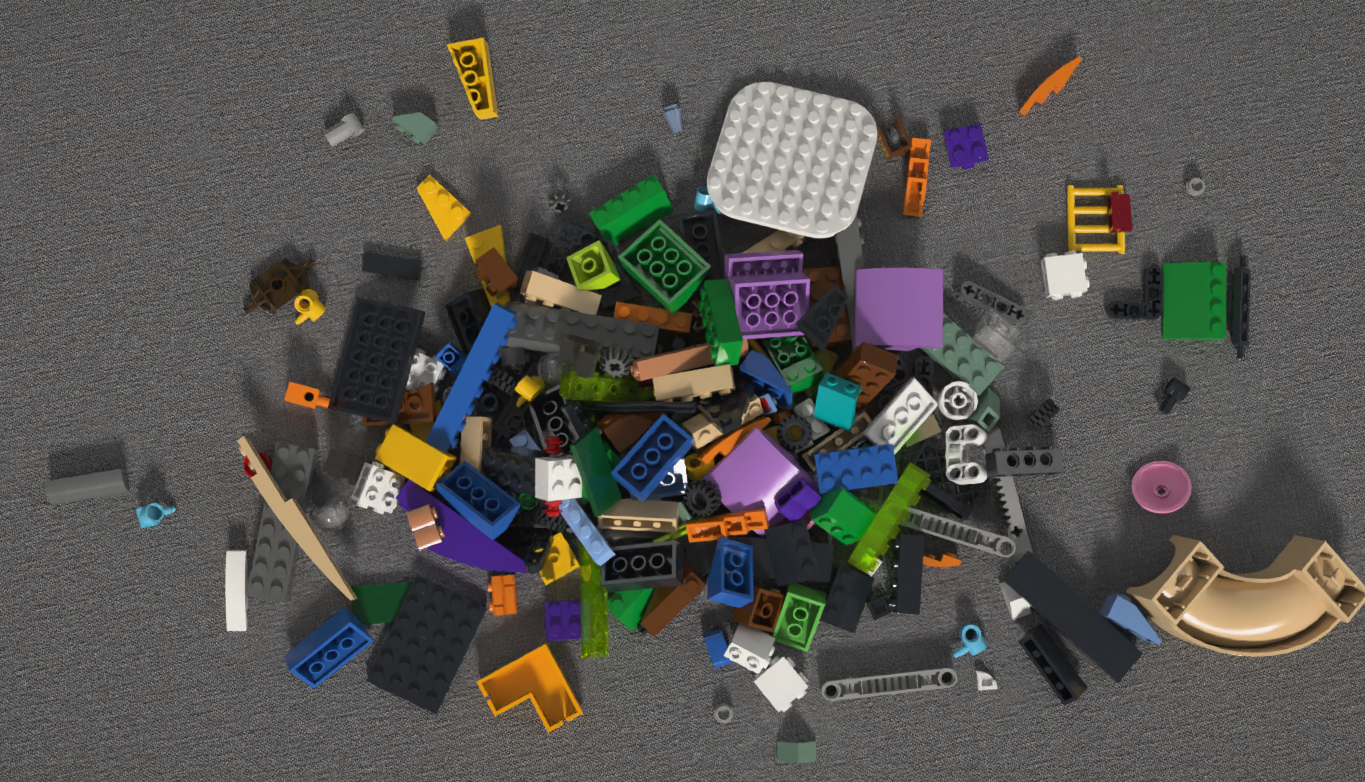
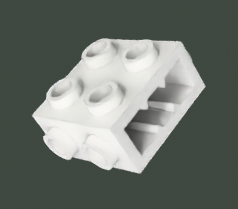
M1068 251L1064 253L1065 255L1057 256V253L1046 254V257L1041 260L1046 298L1051 297L1052 300L1063 299V296L1070 295L1071 298L1082 297V294L1088 291L1089 278L1085 276L1087 262L1083 258L1082 253L1076 254V251Z
M416 347L405 392L434 383L436 397L439 391L438 383L440 380L443 381L447 374L446 367L434 355L430 358L425 355V351Z
M375 461L372 464L365 462L351 499L357 501L356 505L367 509L369 505L374 507L373 511L384 515L386 511L392 514L398 502L396 497L404 487L406 477L399 475L398 472L390 467L388 470L383 469L384 465Z
M739 623L724 656L759 674L762 668H767L771 660L769 657L772 656L776 648L773 646L776 638L757 628Z
M777 655L769 662L770 666L764 670L762 668L759 674H754L755 679L753 682L778 712L781 710L785 712L792 706L791 701L796 697L800 699L807 693L806 689L808 686L806 682L808 680L802 672L798 674L793 669L796 665L789 657L785 659L784 656L779 658Z

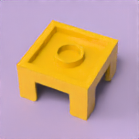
M563 533L553 536L554 542L543 569L540 571L545 585L581 566Z

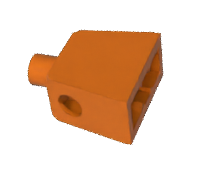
M289 381L284 401L316 409L317 406L328 408L331 397L321 395V390ZM307 394L314 396L312 401L305 399Z

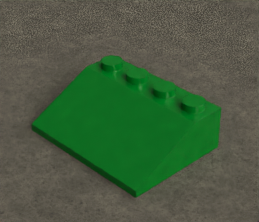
M660 219L618 256L622 267L671 314H674L688 301L712 268Z
M1226 262L1162 264V339L1220 341L1225 339Z

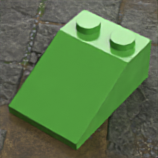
M793 583L788 585L785 593L786 597L772 637L776 638L774 642L808 652L826 603L827 593Z

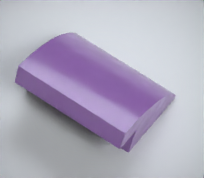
M799 250L724 254L725 279H728L743 339L804 335L795 326V323L809 310L810 278L802 273L803 253Z
M873 268L856 270L854 347H859L862 342L880 349L910 351L916 348L938 349L943 347V270L928 268Z
M756 426L702 478L706 482L708 480L711 481L710 485H716L715 490L719 489L718 495L722 496L720 501L732 513L766 508L769 522L768 528L777 526L785 518L777 510L774 502L779 495L789 490L795 481L803 477L815 488L818 486L814 477L800 467L794 454ZM764 529L753 530L761 537H765Z

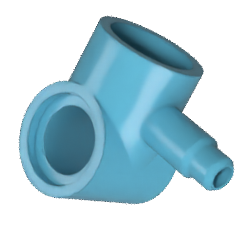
M698 188L694 209L699 212L716 210L719 214H722L715 207L711 198H709L707 188Z
M151 503L136 509L141 529L159 524L164 515L176 511L175 506L162 507L158 503Z
M965 624L960 628L959 637L964 642V645L953 652V656L957 658L968 651L974 656L989 646L977 626ZM968 629H973L974 637L968 640L965 633Z

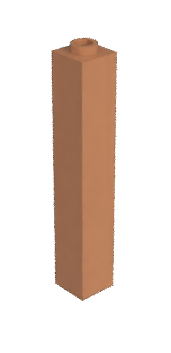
M743 339L740 357L748 356L749 354L747 339ZM710 343L632 360L631 374L635 377V380L643 381L714 364V360L710 359L709 355Z

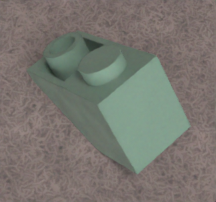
M421 112L394 116L392 118L395 124L394 128L401 133H408L410 135L409 138L416 144L421 142L423 145H426L438 128L434 121Z
M987 387L978 397L976 410L966 419L971 424L982 428L986 432H990L1000 418V398Z

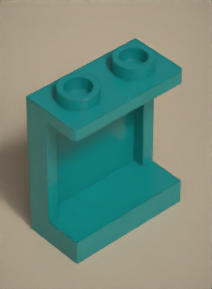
M826 373L818 387L814 418L850 431L857 419L855 408L857 398L862 391V386Z

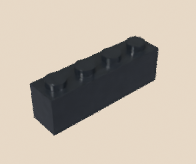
M1042 624L1029 630L1018 641L1064 706L1079 699L1088 687Z

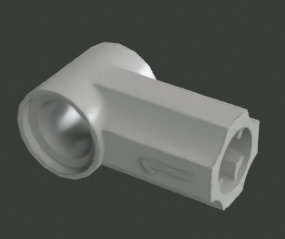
M350 113L344 116L340 123L323 133L333 147L349 137L354 138L360 135L365 129L357 115Z

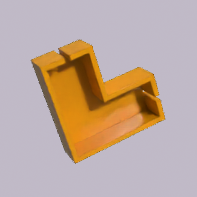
M548 643L477 681L484 697L488 695L492 697L487 700V703L494 716L530 698L548 733L565 723L564 718L568 722L584 713Z

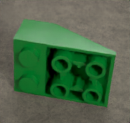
M804 335L770 337L763 340L774 367L791 388L792 395L821 382L824 378L823 369Z

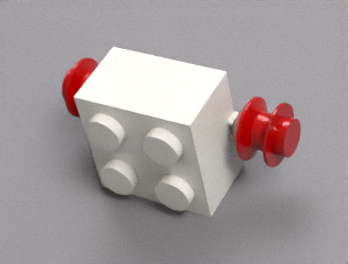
M548 436V440H544V443L548 444V448L543 451L550 454L549 457L535 458V498L545 500L543 503L547 505V509L543 510V512L551 517L559 516V513L563 512V510L559 509V505L563 503L561 500L582 497V479L574 457L572 455H557L563 452L559 445L564 442L558 436Z

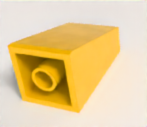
M395 424L392 427H388L384 435L386 438L383 444L380 443L375 452L377 454L376 460L428 491H437L436 483L451 471L457 459L456 456L427 443L425 439Z

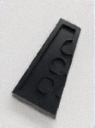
M583 235L582 241L585 244H591V235ZM604 243L603 246L605 247V249L609 250L606 244ZM611 253L609 256L615 264L620 280L604 289H597L598 294L602 295L601 303L604 309L615 306L616 302L624 303L640 297Z

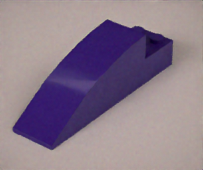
M410 479L397 495L398 505L406 511H411L428 504L431 505V508H436L438 514L436 522L438 526H442L445 537H442L443 542L427 547V549L457 562L486 570L528 573L522 557L504 546L497 539L491 540L440 498Z

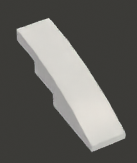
M247 550L226 551L225 597L227 631H247L248 629L247 609L249 605L248 596L246 595L249 577Z

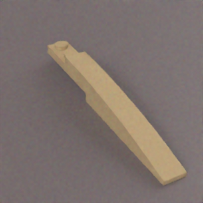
M245 436L238 439L237 441L240 444L238 446L239 451L243 456L248 457L250 461L248 465L254 473H258L251 477V479L275 515L330 581L350 601L357 598L297 500L291 498L287 501L250 439Z

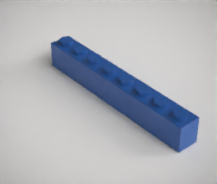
M498 302L493 304L428 435L427 443L444 452L455 448L459 440L456 437L459 431L463 432L467 424L465 419L467 415L472 414L476 406L473 403L476 397L480 398L484 390L482 385L484 381L489 380L493 372L490 369L493 363L496 364L501 356L499 351L502 346H506L510 338L508 333L510 329L513 330L518 322L516 318L517 312Z

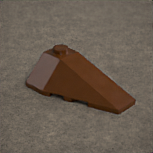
M655 397V398L646 400V401H644V402H657V401H656V397ZM611 412L603 416L597 422V425L609 443L622 455L638 443L641 439L640 436L646 430L648 431L662 414L666 415L667 413Z
M684 559L683 585L656 588L640 624L655 637L706 586L707 580Z

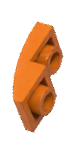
M949 552L946 555L941 554L939 561L936 560V556L928 553L923 556V565L933 567L957 566L962 561L957 559V555Z

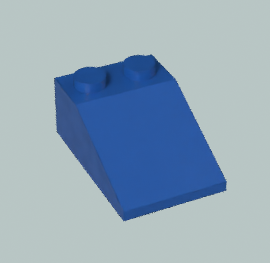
M751 350L739 367L740 379L745 378L751 383L756 394L769 393V395L774 397L778 405L791 411L793 408L791 388L763 353Z
M723 537L718 538L707 581V600L738 608L754 601L753 546Z

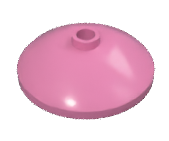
M1154 461L1142 466L1135 473L1132 480V493L1135 500L1144 509L1154 513H1170L1180 509L1187 503L1192 491L1191 479L1187 472L1179 465L1169 461Z

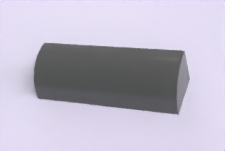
M126 469L44 481L45 492L52 505L130 492Z

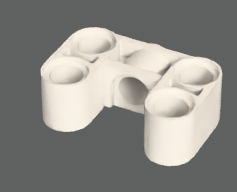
M973 424L950 427L945 435L947 478L960 485L984 482L987 479V470L977 463H970V446L985 443L987 440L986 431ZM978 431L977 437L973 439V434ZM960 433L959 438L955 440V436ZM976 469H978L979 472H978V474L974 477V472H975ZM960 471L959 477L956 478V473Z

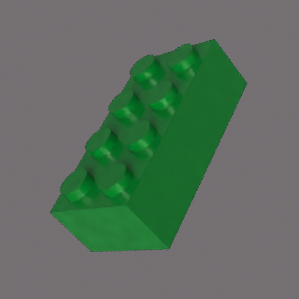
M728 279L705 281L704 288L700 291L701 301L698 302V309L703 314L702 326L707 331L706 342L710 343V359L714 360L715 366L738 365L743 337Z

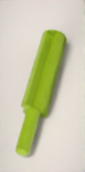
M695 517L678 525L677 533L666 532V535L653 540V542L675 540L687 534L686 523L703 519V517Z

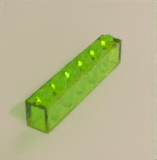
M909 463L848 559L849 563L866 574L869 571H875L879 564L876 561L879 555H885L890 547L887 545L890 538L895 539L900 531L897 528L901 521L906 522L911 514L908 512L911 505L916 506L921 498L918 495L922 488L926 490L932 481L929 479V473L913 463Z
M580 543L582 659L601 660L609 657L608 591L601 586L602 565L599 566L583 544Z

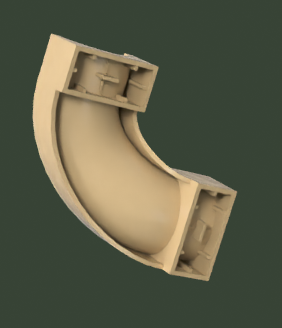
M1173 535L1169 541L1176 550L1174 558L1167 569L1153 581L1139 587H1129L1126 591V594L1141 610L1169 634L1186 642L1221 653L1251 657L1273 656L1304 648L1321 639L1340 621L1349 623L1365 603V585L1328 543L1297 535L1292 538L1268 568L1245 574L1224 571V566L1201 541Z

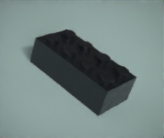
M716 210L678 215L681 239L712 267L693 292L698 293L704 288L705 281L725 279L724 259Z
M562 384L538 394L533 401L528 402L543 448H548V444L544 443V440H548V436H558L564 442L559 445L563 452L557 455L573 456L570 445L579 436L564 408L570 394Z
M502 444L483 449L485 476L502 490L535 496V458L549 457L550 454L540 450Z
M897 534L896 538L892 540V550H895V557L891 558V569H894V575L890 577V588L893 591L888 601L891 612L920 615L925 536Z
M677 540L611 547L616 555L603 563L601 567V586L608 592L682 586L684 581V547Z

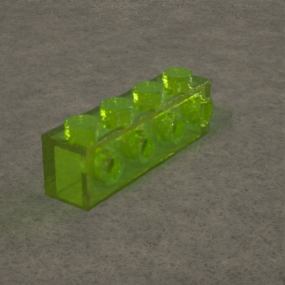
M571 369L570 372H562L559 395L566 399L592 401L637 400L639 380H635L631 373H628V375L623 374L622 378L617 375L613 378L611 374L605 375V372L604 374H599V372L588 370L587 373H581L582 371Z

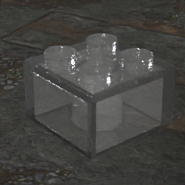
M990 308L976 323L971 340L977 347L987 351L991 358L1002 363L1016 349L1021 330Z

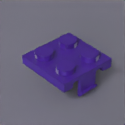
M981 123L943 131L951 169L959 166L963 170L974 168L975 163L987 162L989 160Z
M584 600L545 602L546 617H544V626L547 641L586 639L585 627H588V615H585Z

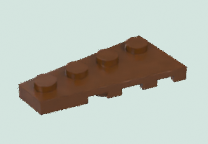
M429 383L404 393L397 424L436 421L434 383ZM363 417V426L393 425L392 423Z

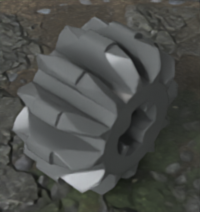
M611 345L609 349L603 351L599 361L601 370L605 371V375L611 374L613 378L616 375L622 378L623 374L628 375L632 366V354L627 353V348L622 350L620 345L617 348Z

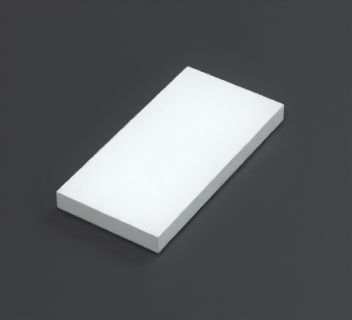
M911 377L862 434L873 445L892 443L895 455L938 406V403L914 377Z

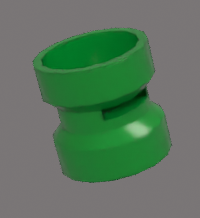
M521 494L519 497L521 506L526 511L534 510L538 505V498H535L533 495Z

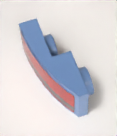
M762 393L758 396L763 409V414L759 416L777 411L775 407L777 403L772 395Z

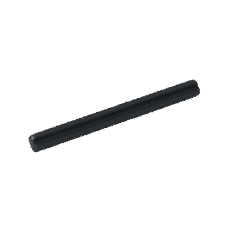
M588 401L585 403L586 412L694 413L697 410L696 402Z

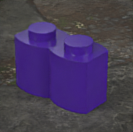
M802 477L795 481L789 490L779 495L774 503L781 514L791 522H795L801 519L808 509L818 504L821 495L817 488Z

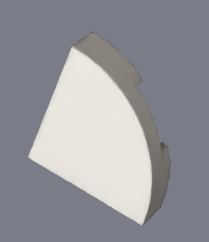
M975 670L977 690L998 689L997 683L991 675Z

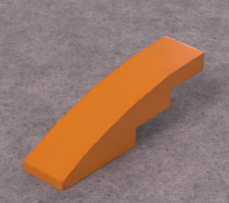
M1075 58L1048 77L1033 92L1019 113L1025 116L1035 101L1042 105L1051 91L1058 94L1082 58Z
M912 137L903 215L922 217L931 140Z
M761 416L742 424L740 427L713 441L696 457L700 462L708 464L717 453L726 456L755 426L762 430L771 419Z
M766 508L707 517L686 523L685 526L689 542L718 540L720 537L727 539L730 535L747 534L750 530L768 529L769 522Z

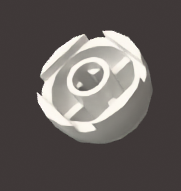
M965 382L949 383L943 387L938 396L940 411L949 419L961 420L968 418L977 408L978 398L975 390L973 391L969 387L970 385Z

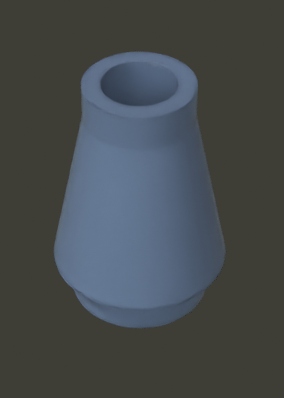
M678 104L664 107L663 115L672 133L682 131L681 108L678 107Z

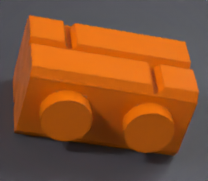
M515 574L492 576L491 581H488V592H492L493 599L489 600L490 612H494V616L517 614L518 602Z

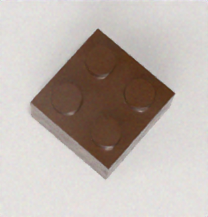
M494 247L475 260L474 274L480 282H485L487 285L486 290L492 297L495 296L499 299L516 287L518 277Z
M753 585L754 601L741 608L736 607L732 620L749 627L774 632L786 595Z

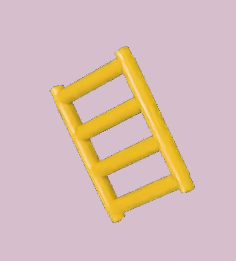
M1073 185L1067 186L1069 251H1118L1119 254H1125V232L1117 233V244H1076V233H1109L1108 225H1075V214H1108L1107 206L1075 207V195H1108L1110 192L1118 191V194H1124L1123 185H1117L1116 188H1074Z

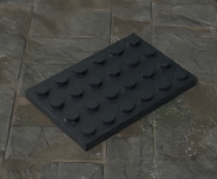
M357 298L328 408L397 424L426 312Z
M417 575L366 682L437 715L485 615L487 607Z

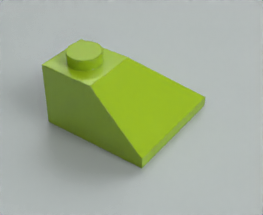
M600 240L566 257L579 291L604 289L620 280L615 264Z

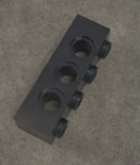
M1053 446L1041 447L1042 450H1037V447H1027L1025 450H1020V447L1009 448V451H1004V448L992 449V453L985 454L987 477L1053 475L1064 472L1061 449H1053Z

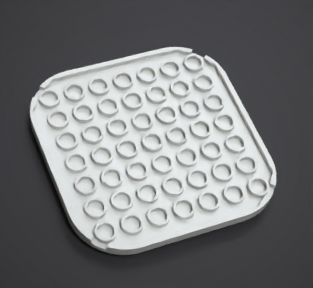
M758 82L748 85L733 97L728 107L707 176L709 198H711L715 207L720 212L731 218L813 238L834 236V234L848 228L857 214L876 146V123L872 115L863 106L850 100L773 82Z

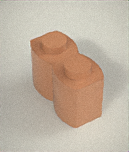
M428 504L406 512L419 550L443 542L442 537H445L442 526L437 525L436 519L438 514L435 507L431 508V505Z

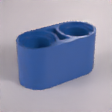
M721 628L702 634L715 669L733 663L732 660L724 656L727 644Z

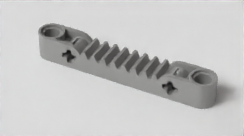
M994 427L990 432H986L987 440L981 445L984 459L985 454L992 453V449L1004 448V451H1006L999 427ZM1013 476L992 477V479H997L994 486L1000 488L995 492L1001 494V497L997 500L1003 502L999 507L1005 509V512L1001 515L1007 516V519L1003 521V523L1007 524L1004 528V536L1012 539L1016 545V551L1010 556L1012 562H1016L1027 551L1032 553ZM1014 528L1019 530V533H1016V535L1011 533ZM1006 542L1008 551H1010L1012 546L1009 542Z
M896 502L888 503L883 509L884 517L893 523L1002 557H1010L1016 551V545L1009 537ZM894 506L898 509L899 514L897 517H890L888 515L890 507ZM1003 542H1009L1012 546L1011 550L1007 553L1000 550V545Z
M938 667L872 676L831 679L821 684L820 692L825 699L835 701L950 688L956 684L957 674L948 667ZM945 672H949L951 679L945 683L942 681V675ZM829 685L835 686V693L831 696L825 692L826 687Z

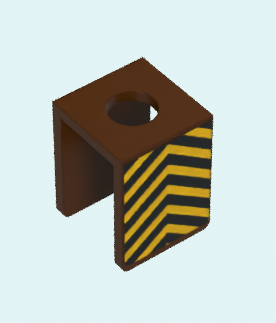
M899 117L895 118L893 125L904 147L894 152H891L880 127L876 126L877 142L887 162L908 153L912 148L911 141Z

